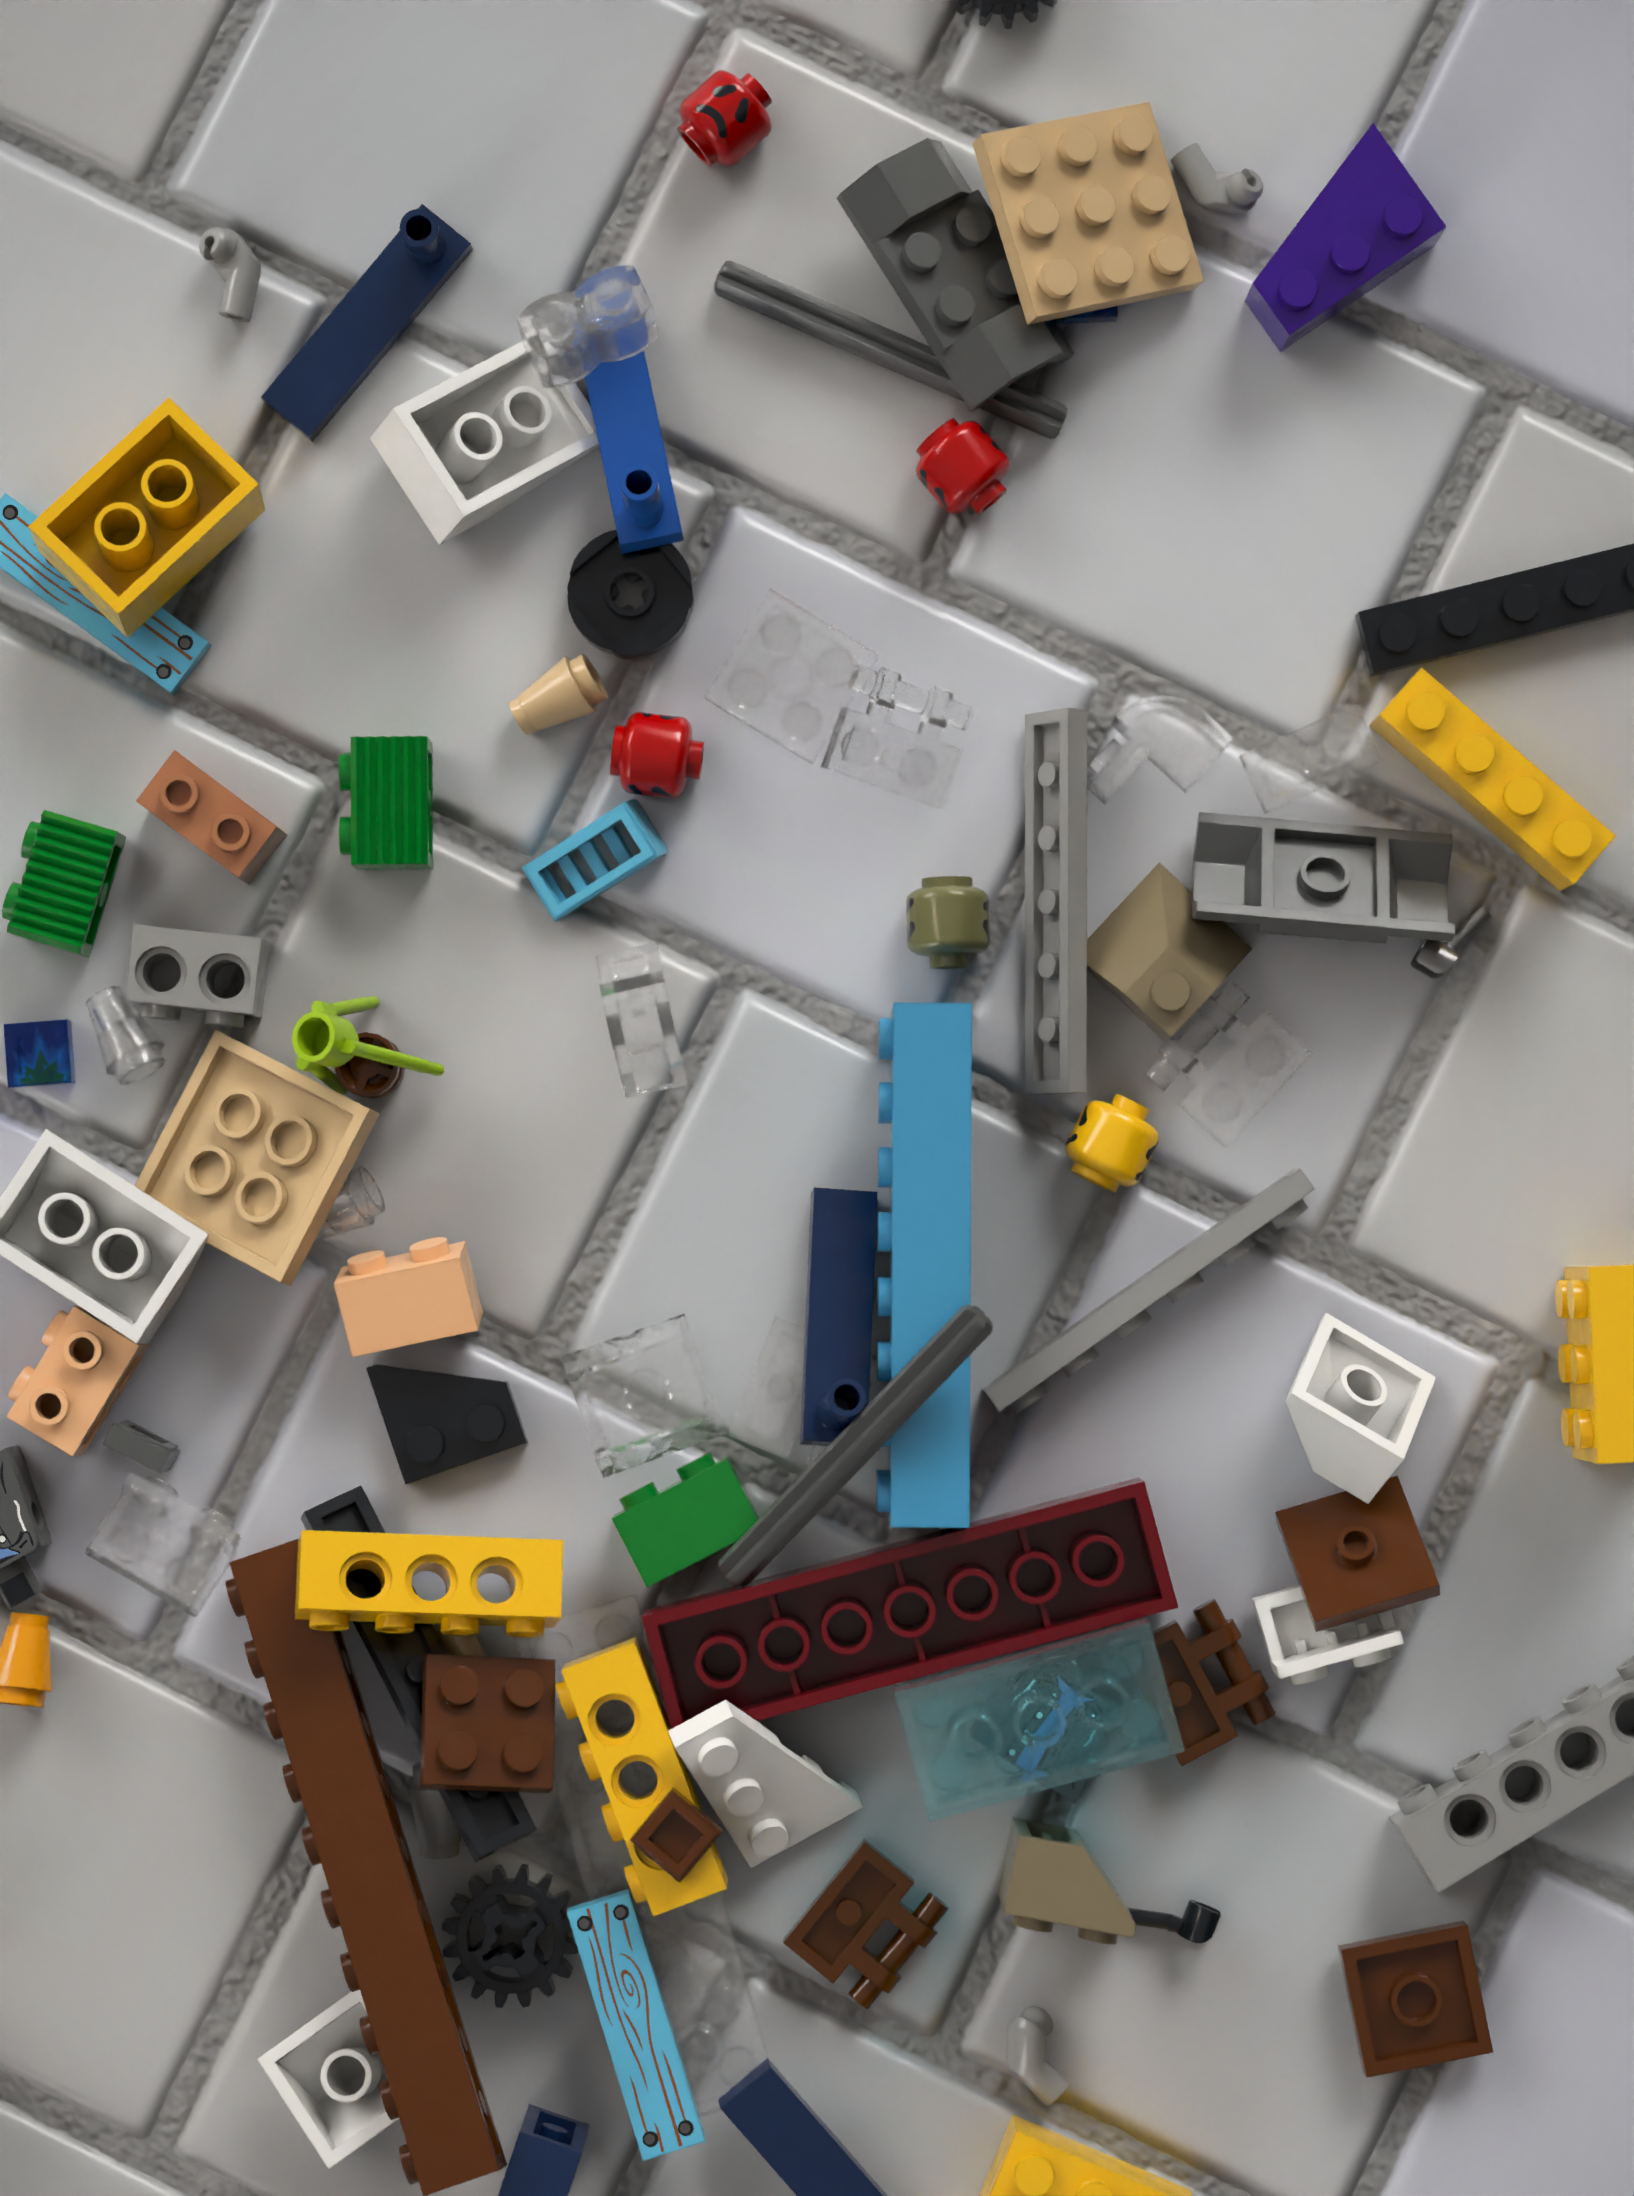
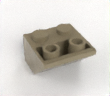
M1012 1817L998 1894L1004 1914L1014 1915V1925L1040 1932H1052L1053 1923L1079 1928L1078 1937L1102 1944H1116L1118 1935L1134 1938L1136 1923L1127 1904L1076 1829Z

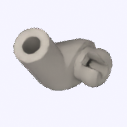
M1197 143L1187 146L1171 159V163L1197 204L1205 209L1240 214L1252 209L1257 199L1262 195L1263 183L1257 173L1250 169H1243L1241 172L1234 174L1215 172Z
M219 227L210 228L202 235L199 249L204 259L209 260L226 282L219 315L239 322H250L261 275L260 261L236 232Z
M1030 2006L1026 2007L1020 2016H1015L1007 2028L1006 2060L1012 2072L1046 2106H1049L1061 2096L1069 2083L1045 2059V2037L1053 2031L1051 2017L1042 2008Z

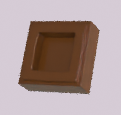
M672 1787L630 1837V1841L680 1883L722 1834L723 1829Z

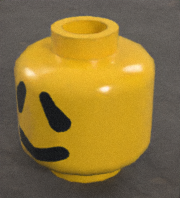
M1115 1094L1111 1104L1100 1100L1087 1102L1065 1144V1152L1069 1159L1074 1162L1070 1171L1113 1193L1117 1192L1120 1185L1125 1187L1137 1185L1160 1139L1156 1129L1145 1122L1150 1110L1119 1094Z

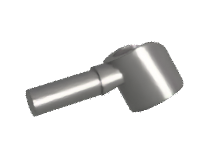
M1479 907L1455 931L1453 942L1447 941L1445 944L1440 940L1425 939L1414 955L1411 966L1433 979L1443 976L1454 965L1459 952L1464 948L1465 944L1491 919L1490 913L1485 908Z

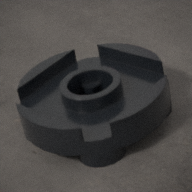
M611 530L590 541L573 561L567 585L568 609L581 635L600 651L613 654L617 658L624 660L634 659L639 656H649L669 646L686 627L694 606L692 578L685 559L673 544L622 554L617 530ZM625 578L631 584L637 583L639 580L646 583L647 588L641 594L645 603L637 609H634L629 604L622 608L617 606L614 600L620 595L616 586L619 580Z

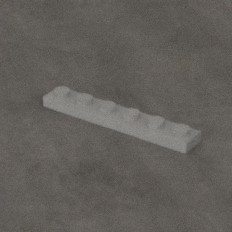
M1063 708L1025 714V1094L1031 1095L1087 1093L1088 742L1087 710Z
M1301 1168L1291 1170L989 1383L982 1390L997 1411L1000 1412L1010 1405L1015 1414L1021 1412L1047 1393L1041 1384L1045 1379L1061 1368L1070 1377L1099 1356L1093 1346L1113 1331L1122 1340L1152 1318L1146 1311V1308L1164 1295H1167L1171 1302L1175 1303L1204 1282L1198 1272L1208 1264L1219 1258L1223 1265L1227 1266L1251 1250L1256 1243L1250 1235L1271 1221L1275 1228L1279 1229L1306 1211L1308 1206L1302 1198L1315 1190V1188Z

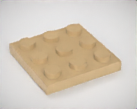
M1150 102L981 134L972 143L1027 325L1190 291L1204 282Z
M215 1029L134 1186L210 1234L206 1243L278 1282L291 1286L380 1114Z

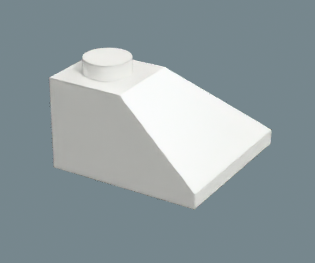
M1325 1313L1319 1322L1286 1398V1403L1312 1471L1369 1504L1404 1460L1436 1377L1328 1313Z

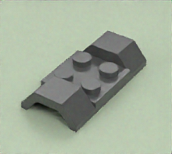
M926 138L877 163L837 197L838 202L971 412L983 406L1015 381L1051 362L1062 363L1075 354L1054 320L1027 325L994 214L980 191L972 192L940 141Z
M1199 812L1192 863L1191 918L1258 924V933L1386 944L1388 936L1453 942L1455 923H1448L1447 887L1453 844L1452 834Z

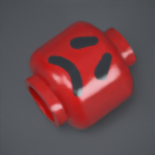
M719 70L682 102L679 113L683 123L677 130L687 146L707 166L710 167L713 163L717 162L726 167H732L771 132L772 125L765 108L772 103V100L763 86L749 73L739 79L730 72Z
M952 418L930 434L916 450L921 457L916 467L918 479L949 513H962L972 507L980 515L996 503L1007 491L1000 481L1007 474L1010 461L996 442L976 421L970 420L959 424Z
M636 712L628 718L626 726L616 725L610 775L620 776V784L628 793L677 798L685 790L688 778L700 780L704 742L692 740V726L686 718Z

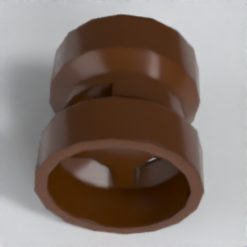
M368 1032L357 1034L359 1042L400 1052L394 1043L379 1034ZM354 1056L346 1064L335 1068L336 1076L344 1088L355 1095L370 1099L386 1097L395 1091L403 1080L405 1071L401 1067L359 1056Z

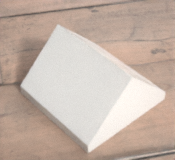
M360 1990L348 1993L257 2059L328 2169L333 2168L399 2120V2118L390 2120L381 2098L379 2082L386 2080L387 2076L380 2054L371 2056L362 2036L360 2018L368 2014Z

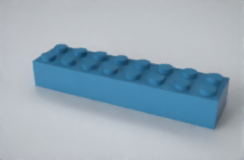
M893 1003L891 1018H880L879 1060H891V1082H879L878 1124H891L890 1147H879L878 1187L890 1188V1212L878 1213L877 1249L878 1251L890 1252V1277H877V1316H890L889 1341H877V1380L879 1382H890L963 1305L971 1306L972 1003ZM970 1356L882 1446L889 1447V1470H876L877 1512H888L890 1527L970 1528Z

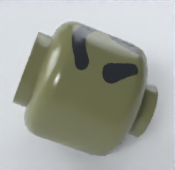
M939 876L923 878L922 888L916 889L908 895L906 900L908 948L917 955L929 956L931 969L967 968L969 955L982 953L989 947V898L983 890L973 887L972 877Z

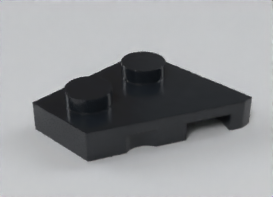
M381 1364L366 1368L405 1485L528 1442L508 1381L421 1371Z

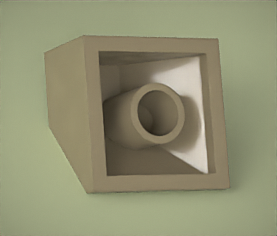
M1159 862L1087 939V970L1166 1042L1216 991L1252 948L1223 921L1191 918V891Z

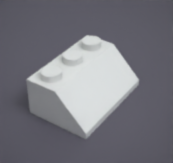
M45 1129L0 1197V1255L137 1344H149L183 1292L210 1236L207 1232L48 1129Z

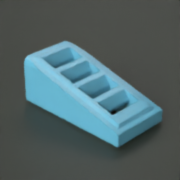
M636 799L625 801L523 866L522 870L554 922L666 855L668 849L641 804ZM622 822L641 851L633 856L616 828ZM601 835L619 863V866L611 870L594 842V839ZM578 849L597 878L591 884H589L571 853ZM557 862L576 891L569 898L566 897L549 869L550 866Z

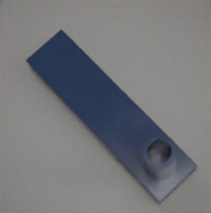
M423 204L418 209L411 210L403 216L400 222V231L261 396L266 405L312 442L473 250L469 241Z
M814 1187L811 1192L800 1424L801 1445L829 1446L869 1404L877 1192Z
M768 2058L718 2099L720 2109L796 2196H888Z

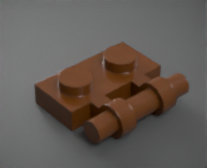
M1215 1599L1193 1610L1204 1632L1193 1640L1187 1641L1178 1622L1174 1620L1119 1649L1181 1767L1238 1737L1226 1714L1231 1710L1243 1705L1253 1725L1262 1723L1276 1714L1265 1693L1269 1689V1685L1261 1670L1253 1671L1237 1641L1242 1637L1233 1619L1226 1620ZM1214 1653L1231 1682L1226 1688L1216 1693L1199 1661Z
M863 1839L784 1937L783 1943L833 1984L849 1964L852 1965L863 1975L848 1993L858 2004L865 2009H869L882 1991L890 1993L900 1981L901 1976L898 1974V1971L919 1945L926 1948L938 1932L934 1927L949 1908L930 1892L914 1911L904 1905L901 1899L913 1886L914 1879L866 1839ZM888 1919L899 1930L877 1956L865 1948L864 1945L884 1920Z

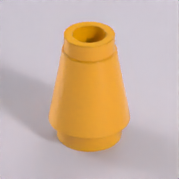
M11 1612L10 1623L7 1625L0 1647V1704L44 1708L46 1692H52L50 1632L48 1630L49 1616Z

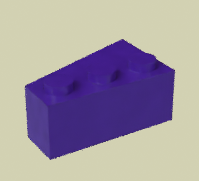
M1372 123L1254 280L1244 301L1280 353L1432 249L1446 229L1442 219L1374 123Z

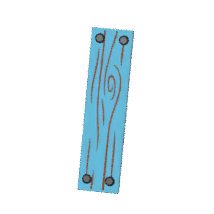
M5 493L0 499V568L175 696L212 645L162 607L127 638L39 553L28 528L38 517Z
M630 1888L568 1907L567 1915L643 2161L705 2142V2132Z

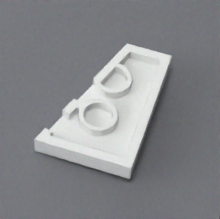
M727 1700L668 1731L678 1754L751 1868L864 1807L854 1788L844 1781L835 1782L823 1773L818 1763L805 1754L799 1757L782 1745L775 1733Z

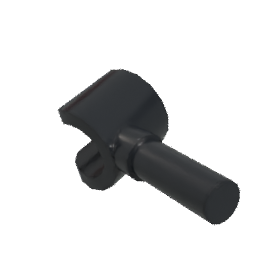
M1189 1900L1182 1918L1171 1913L1128 1908L1136 1925L1175 1932L1194 1943H1204L1211 1939L1221 1916L1219 1910L1195 1900Z

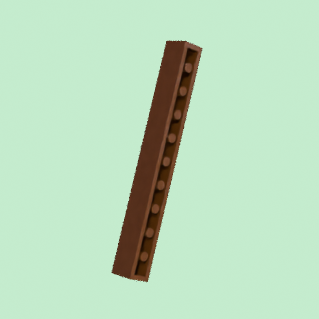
M299 1539L229 1562L234 1578L226 1581V1589L235 1615L237 1617L245 1615L253 1640L245 1642V1652L252 1673L256 1679L265 1678L271 1697V1702L263 1705L268 1728L275 1741L283 1739L290 1764L284 1765L282 1770L287 1790L294 1803L303 1802L310 1826L302 1828V1838L307 1855L313 1866L322 1864L329 1889L321 1891V1900L327 1920L332 1929L340 1926L348 1949V1952L340 1955L345 1980L351 1992L360 1990L368 2014L360 2018L362 2036L371 2056L380 2054L387 2076L386 2080L379 2082L381 2098L390 2120L399 2118L407 2142V2144L399 2146L402 2167L410 2185L419 2182L422 2194L426 2196L499 2171L507 2163L342 1631L313 1630L309 1628V1620L295 1619Z

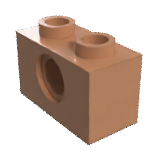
M176 750L172 752L136 800V802L248 885L251 884L287 836L279 827Z

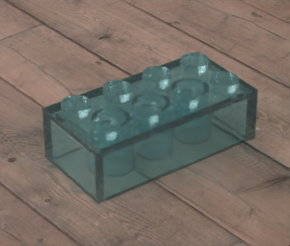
M1145 1617L893 1685L894 1695L929 1822L1185 1752L1151 1626Z

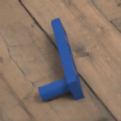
M633 297L573 309L571 313L621 553L684 541Z

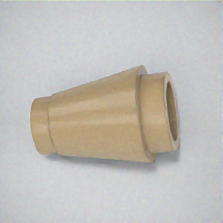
M581 654L572 660L565 656L519 694V697L510 701L509 707L517 724L524 734L528 736L537 730L541 731L597 712L596 705L606 700L608 695L594 666L584 654Z

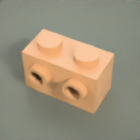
M436 1237L411 1245L409 1247L410 1253L386 1257L384 1251L376 1250L355 1255L347 1260L348 1266L341 1267L334 1282V1288L352 1357L478 1331L483 1310L466 1241L448 1244L447 1238Z
M73 1306L69 1314L60 1310L49 1324L41 1340V1343L46 1345L48 1349L36 1368L27 1365L17 1377L8 1394V1398L15 1403L6 1416L72 1457L86 1452L150 1344L135 1343L80 1306Z

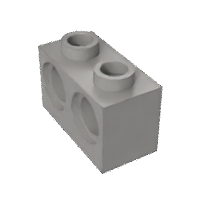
M134 924L125 1001L136 1005H143L142 1017L180 1021L181 1010L206 1012L205 1024L243 1028L245 1017L262 1018L270 943L258 937ZM173 957L178 961L181 968L180 980L171 990L159 992L152 984V969L161 959ZM237 964L241 967L245 976L244 986L236 996L223 999L215 991V976L222 967Z

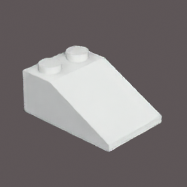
M542 331L394 407L370 437L377 451L439 545L488 519L599 447L591 406Z

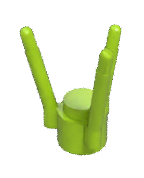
M376 996L360 997L335 1003L316 1000L311 1006V1012L304 1014L297 1021L293 1029L292 1044L294 1051L298 1055L296 1060L297 1069L311 1072L329 1088L342 1095L346 1094L348 1090L342 1086L336 1074L327 1067L337 1068L342 1066L354 1056L434 1076H441L444 1073V1067L439 1063L359 1042L358 1035L351 1022L340 1016L378 1007L379 999Z

